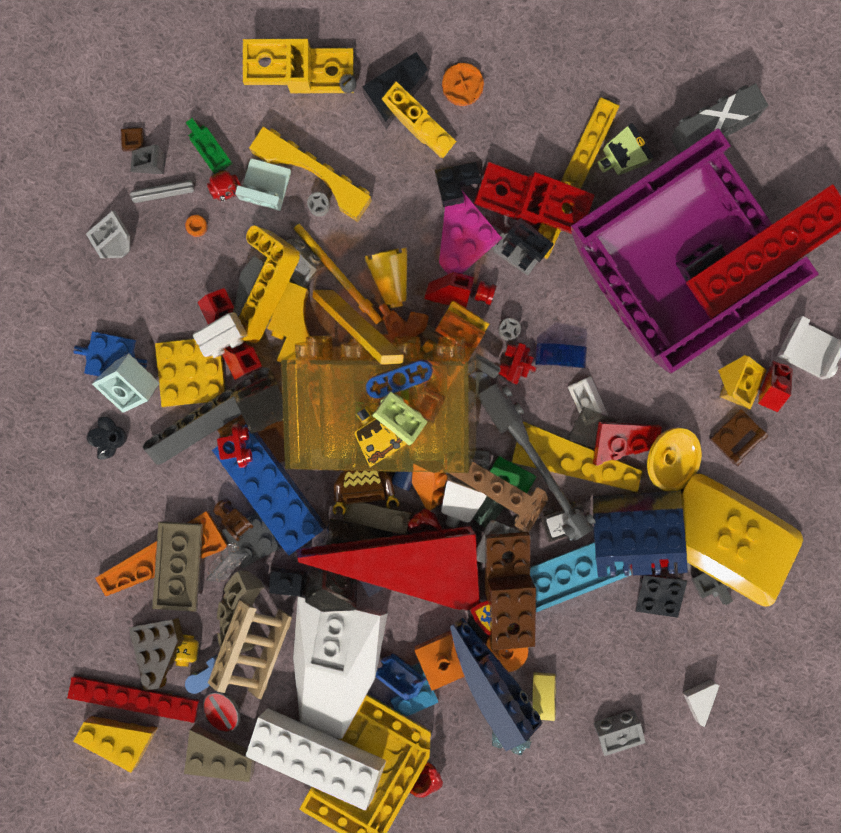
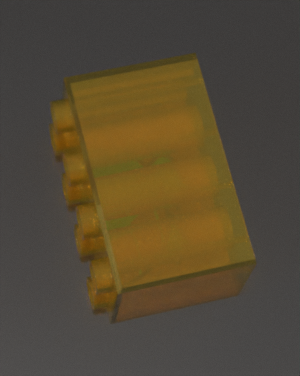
M331 336L306 337V342L296 343L295 351L281 360L285 469L469 473L476 453V347H465L464 337L438 338V343L433 344V347H421L420 337L400 336L395 337L394 343L391 344L404 355L403 363L380 364L354 337H350L349 343L340 344L341 346H333ZM421 359L429 361L433 367V374L428 381L393 393L402 397L404 403L410 408L419 411L423 418L428 421L411 445L406 444L370 467L354 433L358 427L363 425L356 413L366 406L374 413L383 397H371L366 390L367 382L373 376ZM418 365V370L410 373L411 381H414L412 377L417 374L425 377L428 369ZM398 372L394 374L393 381L397 385H404L406 377L403 373ZM388 376L385 377L387 379L385 383L378 384L375 381L372 389H377L380 393L382 387L389 385Z

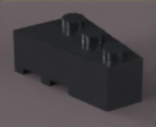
M415 52L362 86L365 98L386 129L396 116L384 103L382 97L395 82L400 84L413 97L428 79V69L418 53Z

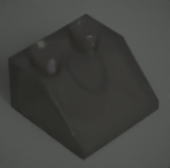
M311 566L307 569L305 602L321 612L354 611L357 608V580Z

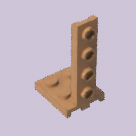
M459 453L455 454L445 470L450 475L516 513L515 526L520 532H530L549 500L546 492L539 487L528 495Z

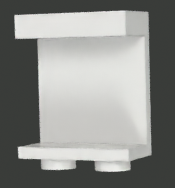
M804 316L796 318L777 357L822 380L833 377L838 370L837 363L841 358V339H837L809 325L810 319Z

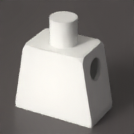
M450 474L447 479L441 512L448 515L445 522L446 525L457 528L460 520L465 522L472 520L485 500L486 495Z

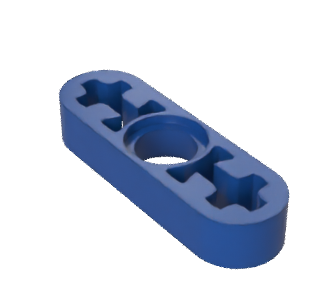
M421 359L378 374L367 382V393L373 398H381L390 392L395 393L421 384L430 379L433 374V367L429 361ZM418 365L428 369L425 377L417 374L412 377L414 381H411L410 373L417 371ZM400 372L405 375L406 383L404 385H397L393 381L395 373ZM388 376L389 385L382 387L380 393L377 389H372L375 381L378 384L385 383L387 381L385 377Z

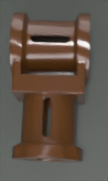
M221 500L215 505L213 511L223 519L221 522L236 541H239L240 536L254 526L242 513L231 506L230 500Z

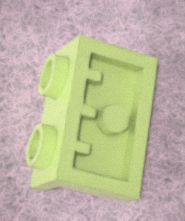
M390 392L380 401L381 404L372 416L408 445H411L428 421L423 418L419 411L410 408L404 403L402 397Z

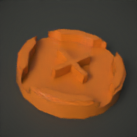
M457 63V65L448 68L443 75V94L448 101L455 105H471L479 99L483 92V77L479 69L472 64Z

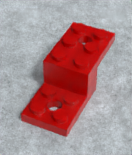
M488 162L474 204L515 220L521 218L531 226L540 222L572 234L571 226L589 214L595 195L537 172L527 177ZM497 185H503L506 188L505 196H500L496 193ZM563 203L571 205L572 212L570 214L563 212Z

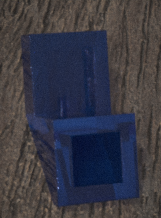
M537 343L535 365L585 368L587 347L556 343Z

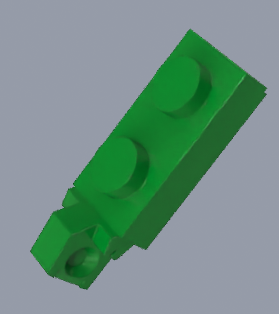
M193 118L185 122L192 131L188 135L190 141L214 174L223 171L233 164L204 124L199 127Z

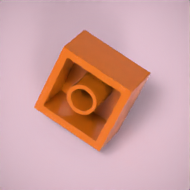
M451 630L415 646L414 651L432 691L465 677L455 650Z

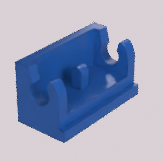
M394 653L381 660L383 663L382 667L377 668L376 678L405 700L417 697L427 678Z

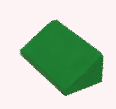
M500 456L496 458L490 470L494 475L525 493L529 491L537 477Z

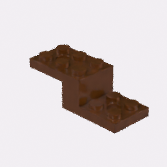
M529 532L485 535V594L490 605V646L492 651L535 647L536 587L530 576ZM505 552H513V556L510 559L502 558ZM512 623L518 624L517 629L513 631L507 629Z

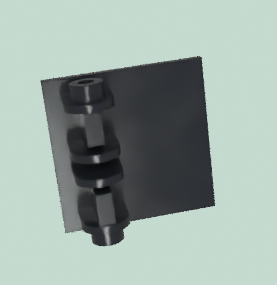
M641 575L640 583L642 585L635 612L678 618L688 581L681 580V578L662 577L661 575Z

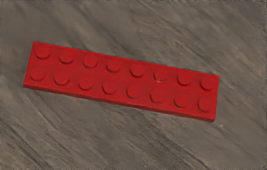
M833 184L687 281V286L709 318H713L841 232L840 193Z

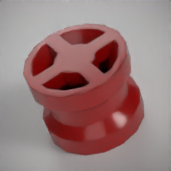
M480 280L474 301H484L486 305L490 306L497 285H487L485 281Z

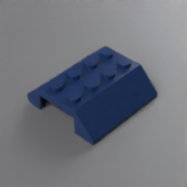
M681 491L593 496V518L596 522L594 524L598 577H608L607 566H610L611 577H615L617 573L615 562H623V573L625 576H630V564H632L633 576L652 575L651 563H655V575L661 572L659 560H668L669 574H675L674 562H677L678 573H688Z

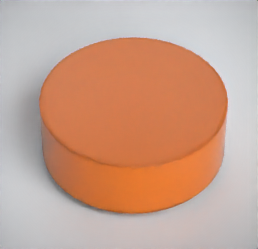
M192 215L186 220L185 228L190 235L201 237L207 232L208 224L202 216Z

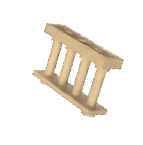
M239 600L208 684L217 692L225 693L229 684L249 687V692L256 698L262 699L285 635L290 628L292 620L290 615L279 609L276 617L255 613V607ZM257 622L271 625L272 628L268 638L247 634L251 623ZM243 643L264 646L261 657L241 655L240 651ZM235 664L255 666L256 670L253 678L232 675Z

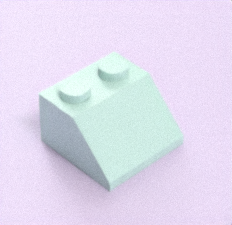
M130 354L116 360L92 383L123 413L147 402L160 384Z

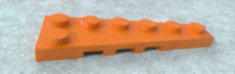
M208 511L187 522L203 524L201 559L229 548ZM157 541L95 578L105 596L155 577Z

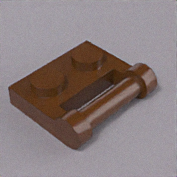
M739 409L710 440L738 467L743 462L742 459L761 440L764 441L768 434L742 409ZM752 431L755 435L736 454L733 453L731 449L748 432Z

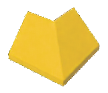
M746 355L718 370L724 384L719 397L751 410L767 370Z

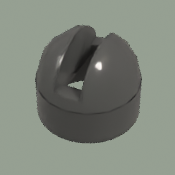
M345 74L340 78L339 85L343 92L351 93L356 89L357 83L354 76ZM348 79H351L345 86L343 85Z

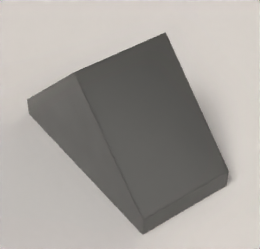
M158 145L133 150L130 172L164 175L165 153Z

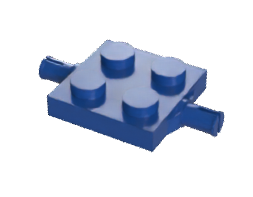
M92 331L88 348L75 345L74 349L78 350H74V354L86 356L85 374L100 376L121 357L130 354L135 358L136 340ZM135 358L138 363H144L140 365L146 369L147 365L145 364H147V360Z

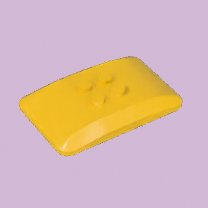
M703 474L691 476L681 494L687 563L761 606H771L776 601L802 546L803 536L801 532L768 510Z

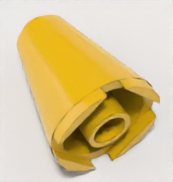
M407 247L402 248V252H399L398 248L375 253V255H372V258L370 255L365 256V261L385 304H390L391 308L403 306V302L407 298Z

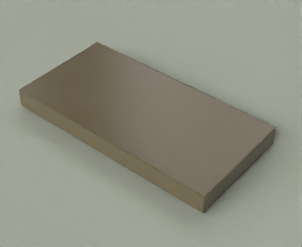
M158 522L152 609L197 611L203 524Z

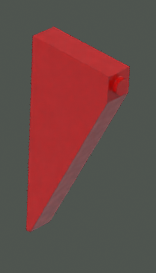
M471 526L296 549L299 563L457 610L468 611L479 604L476 535Z

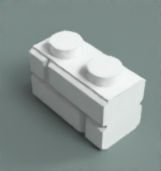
M235 312L228 313L193 333V337L199 345L203 356H213V358L224 354V349L228 346L234 348L242 344V338L248 336Z

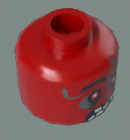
M227 170L210 176L209 183H207L212 198L220 202L237 196L235 194L237 186H240L236 174L231 175Z

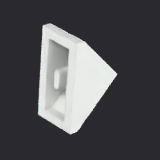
M712 680L682 692L695 720L704 727L720 686Z

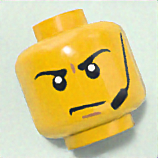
M183 635L184 640L182 645L176 650L175 655L177 657L175 661L176 666L189 667V662L197 660L199 642L194 639V636Z

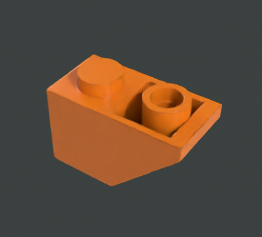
M425 457L413 465L412 484L425 508L430 511L443 502L444 488L447 481V472L445 471L447 465Z

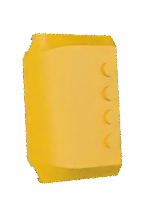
M367 694L345 735L339 740L386 760L373 800L365 811L311 786L299 810L338 833H387L430 757L431 730Z

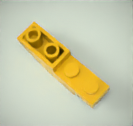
M397 82L382 97L384 103L400 122L421 143L426 144L440 158H444L457 142Z

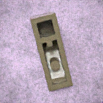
M355 503L346 505L343 520L406 535L410 512L369 503Z

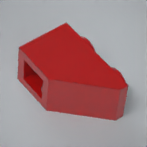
M456 272L429 282L424 299L449 306L452 301H455L466 308L474 277Z
M773 360L759 391V405L779 412L791 396L792 368Z

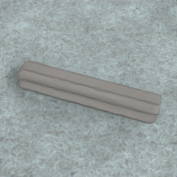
M191 180L133 190L130 194L132 201L138 203L194 192V185Z

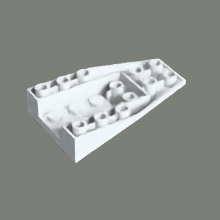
M311 595L298 597L293 660L301 723L332 737L343 738L376 678L388 613L371 609L359 610L327 602V599Z

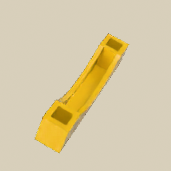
M262 127L249 147L252 154L270 164L294 165L312 172L330 188L337 200L340 211L357 222L360 220L372 202L368 190L362 186L355 187L351 184L352 180L343 174L338 176L330 165L318 163L316 161L317 158L310 152L306 151L303 153L298 150L299 146L291 140L286 142L280 138L281 134L272 128L268 130Z

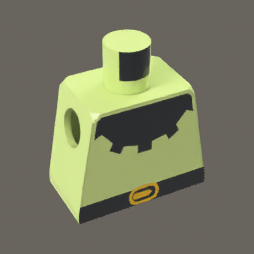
M631 123L604 147L603 152L606 157L599 160L598 165L602 172L614 168L617 175H621L649 164L654 157L634 124Z

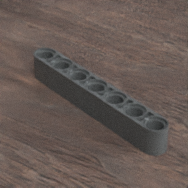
M262 368L148 439L144 443L143 449L156 465H160L272 396L280 389L281 385L269 368Z

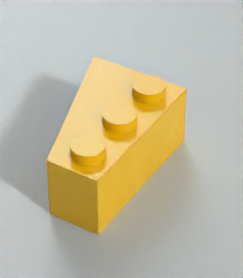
M91 716L83 722L73 742L131 773L138 766L158 727H147L135 723L129 724L118 722V720Z

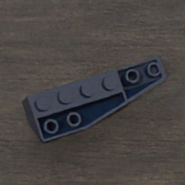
M459 619L450 626L463 674L483 716L505 751H508L526 742L543 722L520 685L465 619Z

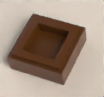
M143 128L121 129L123 152L144 148Z

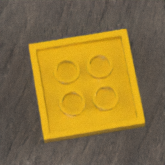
M195 339L155 343L161 407L207 403L226 391L222 355L217 358L203 356Z

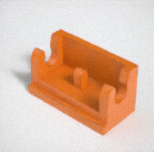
M451 310L446 312L435 330L472 354L486 333Z

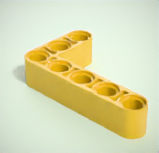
M254 225L248 229L246 240L251 246L265 255L267 259L239 315L241 324L248 335L242 338V340L250 343L260 341L300 259L299 251L274 232Z

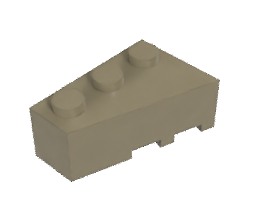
M194 724L189 731L184 774L250 782L254 773L255 761L245 757L248 749L234 742H229L219 737V735L201 728L197 724Z

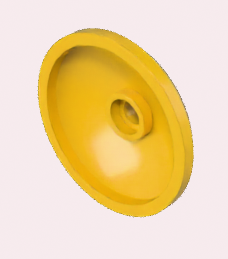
M675 427L664 431L657 437L651 446L647 459L648 474L656 487L664 491H678L686 486L691 476L697 474L701 464L702 452L696 435L687 429Z

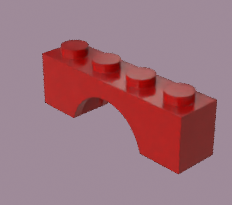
M225 288L206 294L197 302L208 325L228 313H233L234 309ZM244 341L234 348H231V346L224 349L225 353L222 354L234 380L262 367L254 348L247 345Z

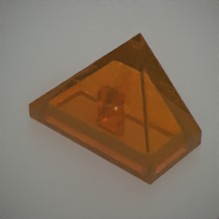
M428 380L421 391L414 409L419 411L425 420L434 423L446 397Z

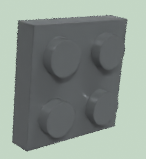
M257 512L247 517L254 527L252 529L249 528L242 534L239 541H236L226 529L222 530L241 569L280 549L276 538Z

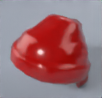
M424 508L409 520L407 529L410 534L442 530V527L438 522L437 516Z
M429 762L425 764L410 793L415 797L424 798L442 787L443 780L433 764Z

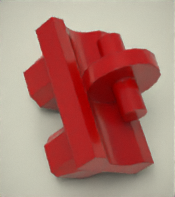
M521 343L519 345L509 344L505 355L513 358L511 366L502 363L499 374L509 382L518 385L520 376L527 378L529 371L536 372L537 368L532 366L534 358L528 356L530 348Z

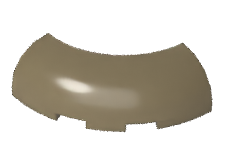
M237 571L224 588L226 592L223 601L219 602L217 619L220 620V633H217L220 649L239 600L253 606L257 595L264 588L260 579L248 571ZM251 625L247 634H252ZM243 643L240 654L251 650L256 645Z

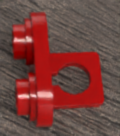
M239 423L233 424V436L217 439L219 456L221 460L236 457L239 467L244 468L247 467L249 462L253 461L252 451L246 448L245 440H249V432L247 427H243ZM227 441L233 442L235 446V451L231 454L226 453L223 449Z

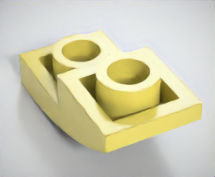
M534 672L533 708L539 713L541 720L555 721V674Z

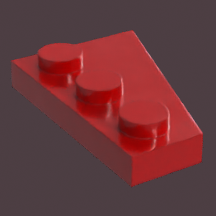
M599 422L593 464L598 466L609 460L615 461L622 459L621 457L649 451L654 441L661 435L662 427L651 424Z

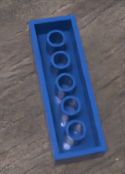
M246 424L243 426L247 427L249 432V440H245L246 448L251 449L253 461L249 462L247 467L240 468L236 457L221 460L218 446L212 452L289 556L296 549H299L325 530L327 526L259 434L254 433L252 424ZM227 441L223 446L224 451L228 454L235 451L234 443Z

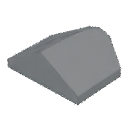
M111 211L86 233L100 258H123L130 252V234L116 211Z

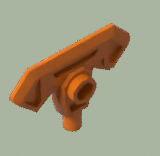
M385 303L378 307L384 315L382 318L388 334L381 335L397 349L422 333L427 327L428 315L411 312L406 322L394 310L391 311Z

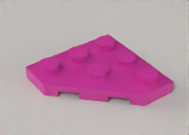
M463 191L464 203L447 206L444 212L439 264L447 274L452 272L462 274L502 239Z

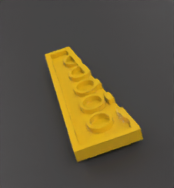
M523 422L530 443L549 472L638 492L642 475L641 470L617 460H609L595 466L593 464L595 451ZM516 441L511 463L536 468L523 446Z

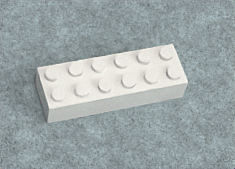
M269 708L258 717L245 756L365 811L374 798L386 763L385 759Z

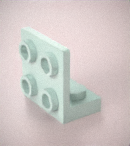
M250 159L243 186H237L235 194L239 200L280 211L291 170L256 159Z

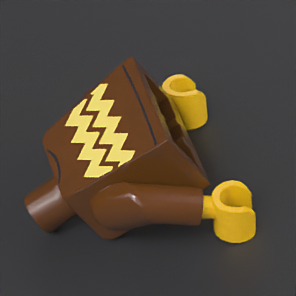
M363 452L355 453L354 463L346 464L345 470L340 472L334 483V501L336 504L332 509L333 513L336 514L337 506L342 507L344 515L347 504L385 500V496L388 497L386 499L387 508H390L389 502L391 500H395L398 507L399 501L394 496L395 490L391 477L382 467H377L376 464L370 467Z

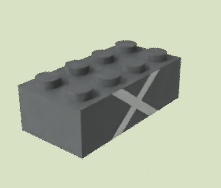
M755 83L750 87L744 85L735 92V95L731 97L726 95L720 98L716 105L712 107L707 105L700 109L697 115L693 117L688 115L681 119L671 137L678 153L680 154L717 128L720 129L726 138L756 122L769 106L757 84Z

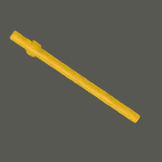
M300 223L294 227L297 234L359 304L360 310L363 313H367L376 325L379 324L383 319L375 311L370 300L362 296Z

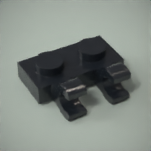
M519 218L507 233L506 237L510 241L501 253L508 258L515 248L519 246L527 252V255L518 265L525 271L534 259L541 262L554 244Z

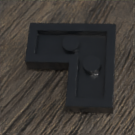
M476 162L435 170L443 207L464 203L461 187L481 183Z

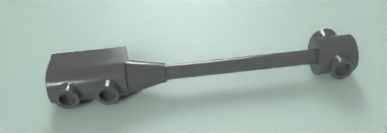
M496 383L477 395L479 401L499 432L502 434L508 430L516 441L523 446L566 512L569 519L564 521L565 524L561 527L569 540H578L594 530L592 525L596 522L590 512L584 513L583 510L578 513L575 512L530 443L522 421L523 418L521 417L524 411L518 402L513 404L509 397L512 396V393L506 384L501 386L500 383Z

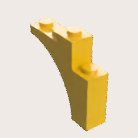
M288 282L267 327L269 331H272L271 336L280 340L286 337L277 361L282 363L281 368L290 372L293 369L299 370L301 364L304 363L303 368L312 372H316L318 369L324 372V377L334 380L328 360L317 350L307 329L305 311L309 291ZM332 364L335 377L342 379L345 371Z

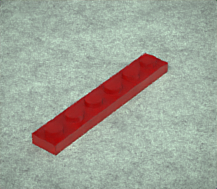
M79 676L71 677L67 699L191 723L196 722L200 702L198 699L151 690L144 691L141 688Z

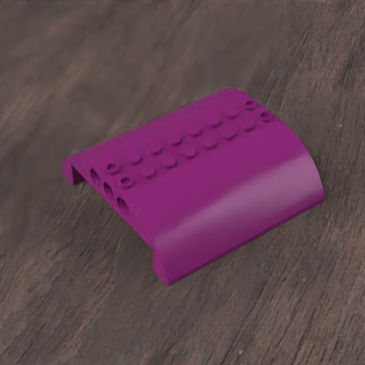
M719 128L571 226L575 244L586 267L613 309L643 350L670 374L819 275L808 257L805 256L711 319L689 289L675 263L709 240L722 244L726 255H728L772 225L724 155V152L731 145Z

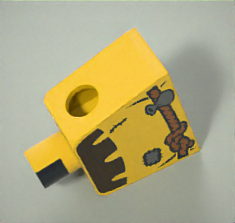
M368 406L356 413L363 425L358 427L354 433L370 467L407 444L373 417V413Z

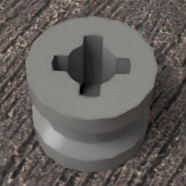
M315 192L309 196L307 205L310 212L317 217L326 215L330 209L327 196L321 192Z
M513 318L503 320L498 329L500 337L506 341L516 339L521 331L519 322Z

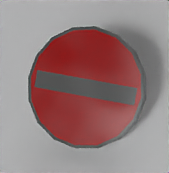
M215 691L208 694L203 703L204 714L208 722L219 731H233L240 721V712L234 700L222 692Z

